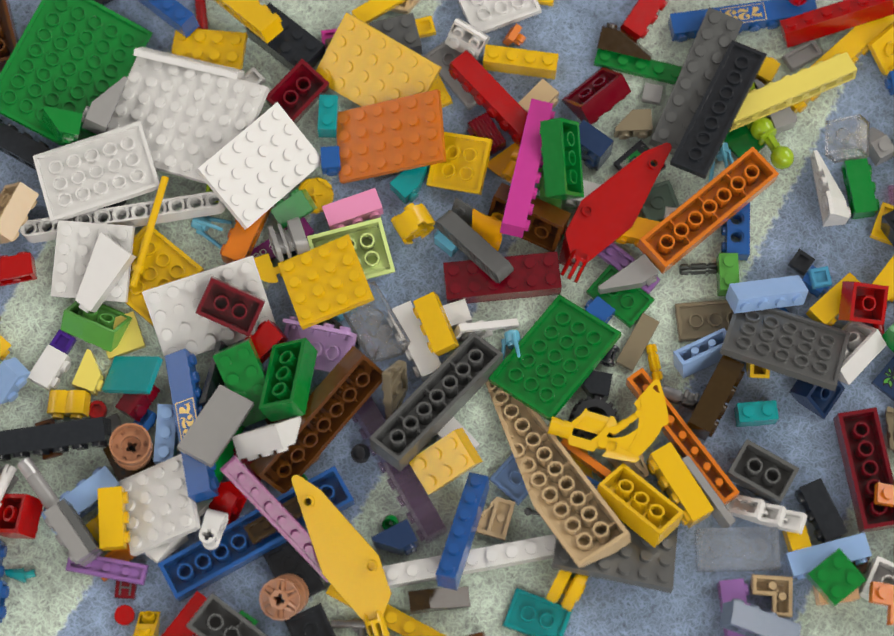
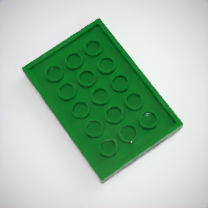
M559 294L519 341L521 357H517L514 347L489 377V382L551 421L552 416L555 417L619 340L621 332Z

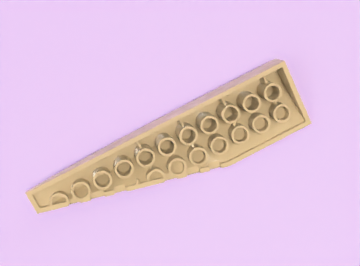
M488 380L485 384L533 507L578 568L612 555L631 543L628 530L556 436L547 433L548 426L540 415Z

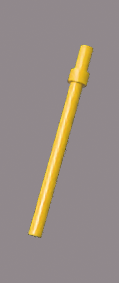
M161 176L136 263L132 267L133 274L129 286L137 288L140 274L144 271L145 266L143 264L169 177Z

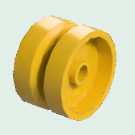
M559 570L546 599L555 604L560 596L564 594L565 597L561 607L571 612L576 601H579L589 576L576 573L573 578L571 577L572 572Z

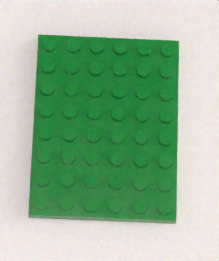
M41 0L0 73V114L61 146H65L56 140L43 122L44 106L83 113L86 106L90 107L92 101L124 76L128 78L137 57L134 56V49L146 47L153 32L94 0ZM81 121L77 141L97 134L83 129L84 122Z

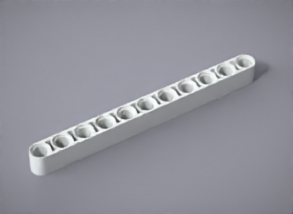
M213 191L163 199L160 210H164L158 214L156 224L221 214L225 211L226 206ZM154 201L97 209L64 221H89V223L134 227L147 226ZM215 201H219L216 205H212ZM196 204H200L199 207L194 208ZM182 206L180 210L175 211L176 208ZM49 217L28 220L20 227V233L30 243L56 240L58 223L52 224Z

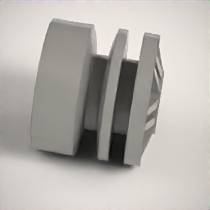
M299 217L287 220V230H284L282 225L278 223V233H275L273 226L268 227L269 241L274 256H276L279 262L284 261V254H287L289 259L292 258L293 251L297 255L310 251Z

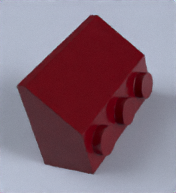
M301 59L268 93L266 102L270 107L278 102L296 124L319 100V95H324L329 90L330 83L306 61Z
M602 67L563 98L562 101L581 121L584 119L588 123L593 124L604 113L610 111L615 104L624 100L626 95L631 92V89L623 74Z

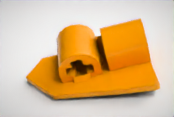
M516 143L510 145L489 160L487 168L511 183L520 145Z
M472 209V229L498 251L502 242L503 233H500L504 215L492 213L490 217L476 209Z

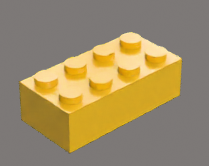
M667 443L649 455L647 460L649 473L656 476L658 487L662 492L665 491L667 493L668 499L685 512L681 523L691 528L708 518L714 511V508L672 443Z
M624 463L601 481L596 489L615 515L654 548L679 526L685 513Z

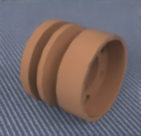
M125 423L118 426L112 432L109 439V448L115 462L121 468L128 471L139 470L151 461L153 444L148 431L143 426L136 423ZM132 446L136 451L132 452L129 450V447Z
M289 573L279 575L268 581L260 591L259 602L261 609L273 620L283 621L290 619L305 608L309 600V591L306 583L299 576ZM279 595H282V599L285 601L281 602Z

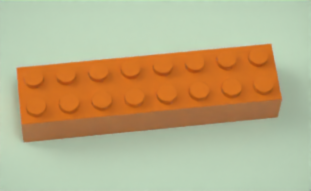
M754 147L750 148L639 240L637 247L664 274L773 184L779 173Z

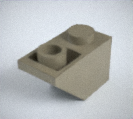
M633 109L615 127L614 138L626 140L630 137L646 139L651 136L653 130L651 109Z

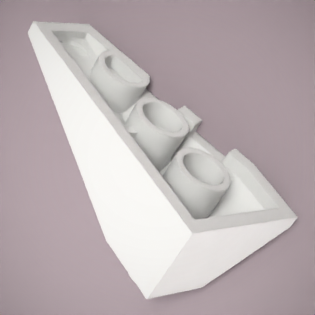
M814 150L810 159L823 227L844 225L851 217L850 207H847L843 194L818 150Z

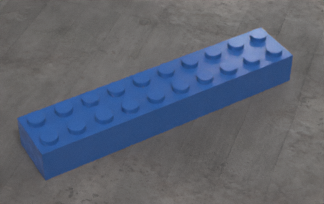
M335 466L308 480V482L319 488L340 512L355 504ZM294 488L276 499L281 504L296 496ZM255 509L226 526L220 544L216 549H205L199 540L161 561L158 565L175 598L181 602L195 594L197 590L200 591L284 544L287 540L277 531L254 545L244 526L263 516L258 509ZM304 517L297 519L302 527L308 531Z

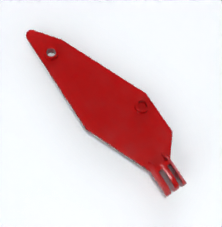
M664 143L643 152L580 202L565 232L570 256L560 275L564 276L572 262L573 265L567 275V279L570 280L577 266H581L573 281L577 283L586 264L632 228L672 149L670 143ZM650 162H654L656 167H653Z

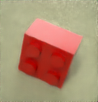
M843 281L838 320L884 325L889 286Z
M4 494L0 507V536L14 539H35L40 516L43 511V504L39 498L28 494Z

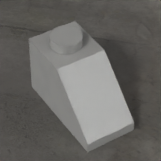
M871 127L856 135L875 166L892 159L894 145L885 133Z

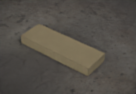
M642 313L617 358L616 364L633 372L660 322Z

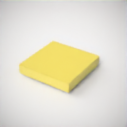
M134 311L125 314L132 317V320L118 346L112 352L106 351L109 360L115 356H122L146 347ZM123 316L115 317L113 330L127 318Z

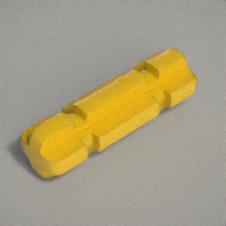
M649 344L646 346V352L649 354L648 362L650 372H652L651 377L653 381L655 379L661 381L663 375L662 371H660L659 356L656 354L657 346L656 344Z

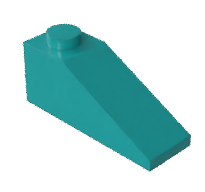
M430 165L402 171L390 182V189L405 204L409 201L413 202L419 195L418 193Z

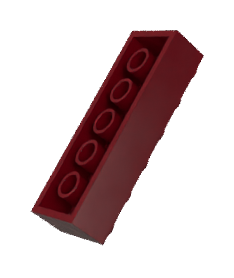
M547 252L504 257L511 263L514 271L500 283H496L472 260L443 263L447 304L465 299L466 303L469 304L561 294L562 285L558 253Z
M877 407L838 413L833 418L859 533L894 528V507L874 504L876 483L894 485Z

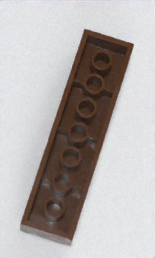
M353 345L308 397L305 415L301 416L302 420L296 443L289 445V450L277 453L274 450V454L262 457L259 454V458L255 459L249 466L259 477L280 493L288 492L293 486L292 477L304 474L383 382V370Z

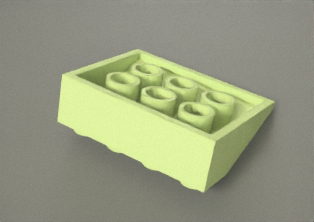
M381 217L307 236L311 250L349 234L366 279L395 272Z

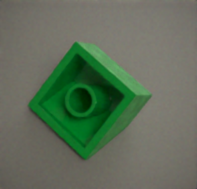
M44 106L42 120L57 141H60L63 145H68L78 140L83 113Z

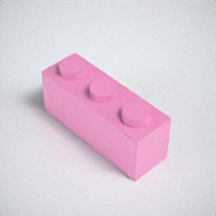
M375 188L322 206L329 230L357 224L367 219H376L384 214Z

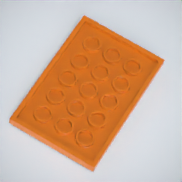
M438 89L338 112L336 136L337 146L340 149L341 163L339 182L342 184L446 162L441 92Z

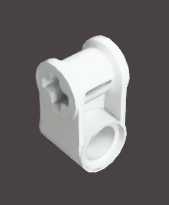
M212 509L206 510L199 532V539L205 549L214 550L219 546L228 523V513Z

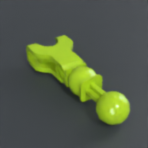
M755 82L753 83L750 91L755 89ZM764 117L746 125L748 129L750 128L752 136L759 140V145L765 143L772 152L770 160L775 168L783 170L793 164V151L789 147L779 144L775 138L777 129L774 128L770 119Z

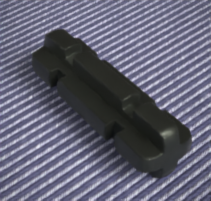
M706 263L681 264L679 272L680 275H688V273L690 275H700L707 272L708 274H715L717 272L716 263H708V265Z

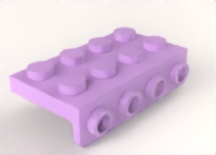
M290 316L289 319L283 318L282 320L283 323H286L284 334L289 338L286 342L307 338L318 351L315 370L331 372L352 346H355L357 334L352 333L351 328L340 326L339 329H336L332 324L323 323L322 326L316 324L302 330L297 317Z

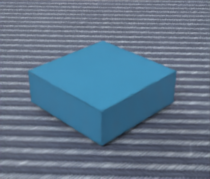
M828 266L808 270L812 289L832 286Z

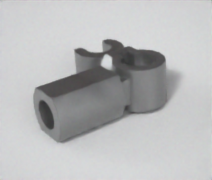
M666 385L663 386V393L668 401L676 404L680 402L681 406L685 408L695 409L699 393L694 394L687 389L682 394L681 390Z

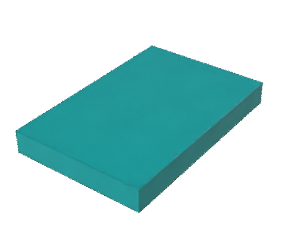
M115 356L102 391L120 394H150L163 359L155 356Z
M516 588L503 627L527 636H564L572 611L565 610L557 602L554 604L546 598Z

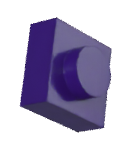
M59 329L49 345L68 355L77 340Z

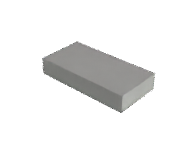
M811 40L783 55L781 59L792 73L821 57L823 53L815 41Z

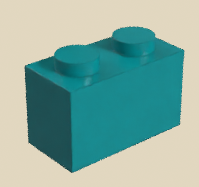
M319 95V138H337L338 95Z
M776 400L737 403L734 407L736 427L776 424L779 420Z

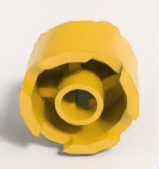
M414 203L408 204L404 207V212L391 219L393 227L406 245L413 244V239L426 237L435 229L433 226L435 221L423 203L414 205Z

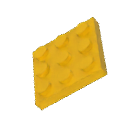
M444 132L446 162L430 165L426 185L434 188L482 195L493 140Z

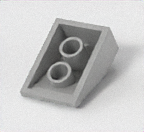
M124 76L92 101L90 107L86 106L81 120L84 122L83 129L97 135L106 132L125 88L127 77Z

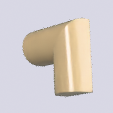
M752 574L750 594L772 596L771 612L777 613V616L781 618H792L793 577Z

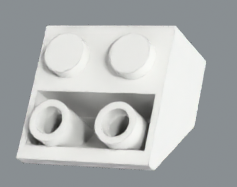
M456 18L445 44L461 54L467 50L477 60L484 51L490 37L463 20Z

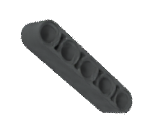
M448 210L435 221L438 230L496 283H500L514 271L513 266L506 258L452 210Z

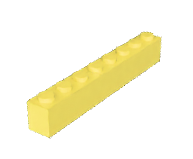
M845 52L843 54H836L826 61H819L810 68H802L791 76L786 75L779 81L769 82L760 89H753L749 91L729 132L855 79L858 69L849 54Z

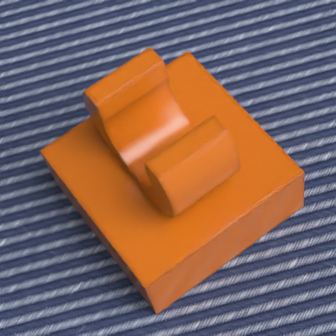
M516 23L510 28L502 43L506 46L512 43L517 46L523 44L526 37L519 33L522 27Z

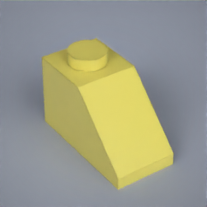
M87 349L72 385L75 389L85 390L97 396L98 392L102 391L105 381L95 355L91 350Z

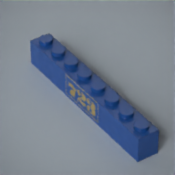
M765 0L715 7L713 9L743 21L739 31L741 33L742 31L756 32L763 28L775 29L780 26L781 20L815 10L817 5L815 0H807L801 6H794L788 0ZM708 9L670 14L668 24L672 41L685 42L688 39L695 38Z
M186 348L165 355L179 443L203 410V407L199 404L202 390L199 388L200 376L196 371L197 359ZM181 452L188 497L198 503L219 496V481L214 471L216 470V464L211 468Z

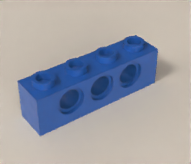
M750 203L721 227V235L724 236V242L721 243V253H738V260L747 261L750 256ZM731 219H737L740 224L732 223ZM731 237H737L739 242L732 241Z

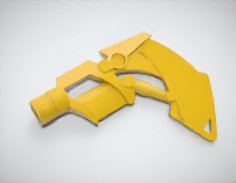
M655 379L635 401L634 405L637 411L618 423L614 416L607 417L587 411V408H585L583 413L572 422L552 416L547 433L568 439L569 445L593 452L597 448L604 449L606 452L602 457L636 463L640 459L639 456L656 439L662 427L669 423L666 400L660 380ZM655 385L658 388V392L653 389ZM638 419V428L632 433L618 438L607 437L608 434L615 436L628 427L630 423ZM574 428L597 434V436L590 441L574 436L572 432Z

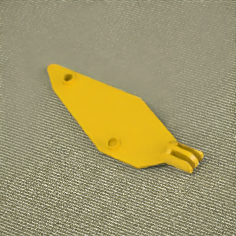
M294 475L292 477V484L322 574L364 621L369 636H390L383 615L391 597V591L379 555L319 488L301 476ZM307 498L311 499V505L307 504Z

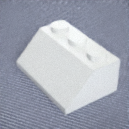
M849 321L842 328V330L851 333L838 379L847 385H850L887 345L878 329Z
M301 416L258 427L233 436L232 440L238 459L247 458L248 461L259 458V454L262 457L274 454V450L277 453L289 450L288 446L296 443L302 420Z

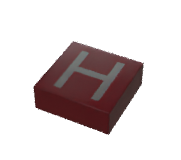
M116 580L114 598L135 600L137 584Z

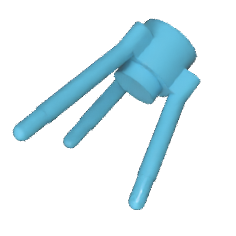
M727 142L723 143L716 157L718 161L724 162L725 168L728 167L727 159H729L730 165L734 162ZM715 161L709 172V182L713 180Z
M210 216L193 218L191 227L197 229L196 233L205 237L221 250L222 245L204 231H208L209 228L223 231L222 227L212 224L211 221L232 224V221Z
M506 331L504 333L505 338L501 339L503 360L505 358L506 346L509 349L515 347L517 357H521L518 344L521 340L519 331Z

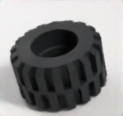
M588 396L585 400L582 398L578 404H575L568 421L572 422L579 417L585 408H587V411L607 417L614 416L617 423L619 422V416H617V409L612 408L613 404L611 402L609 404L606 403L607 399L599 400V396H594L591 399V396ZM574 428L572 435L590 441L597 436V434ZM610 434L607 435L608 438L614 437Z

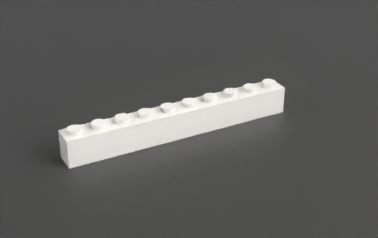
M552 534L472 549L469 552L462 575L552 559L556 536ZM442 555L382 566L389 588L436 580V571Z

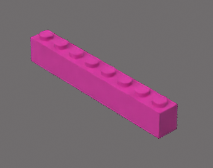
M531 98L500 233L522 238L524 231L528 232L530 220H527V216H532L534 204H531V199L535 200L538 188H534L535 183L539 184L541 173L538 172V168L543 166L540 121L554 119L553 103Z

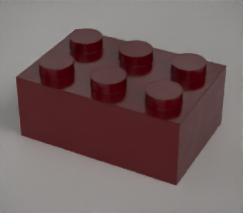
M211 276L195 313L249 337L265 304V299Z

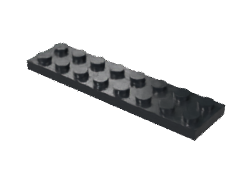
M732 40L670 161V165L706 179L766 59V53Z

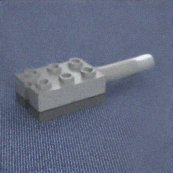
M30 457L21 460L17 467L45 507L46 511L43 513L47 518L44 521L50 529L57 532L55 538L60 545L69 550L66 552L69 559L75 562L76 565L81 564L85 567L95 560L96 557L104 553L103 550L100 549L99 544L72 504L64 498L61 501L58 499Z

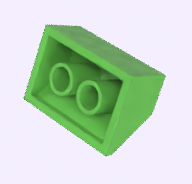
M77 301L64 310L60 330L109 352H112L118 346L132 320V317L105 304H102L96 313L83 311L78 307L80 303ZM123 316L127 318L113 330L115 317Z

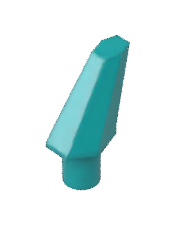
M24 568L4 569L7 577L27 583V579L36 577L35 569L25 571Z

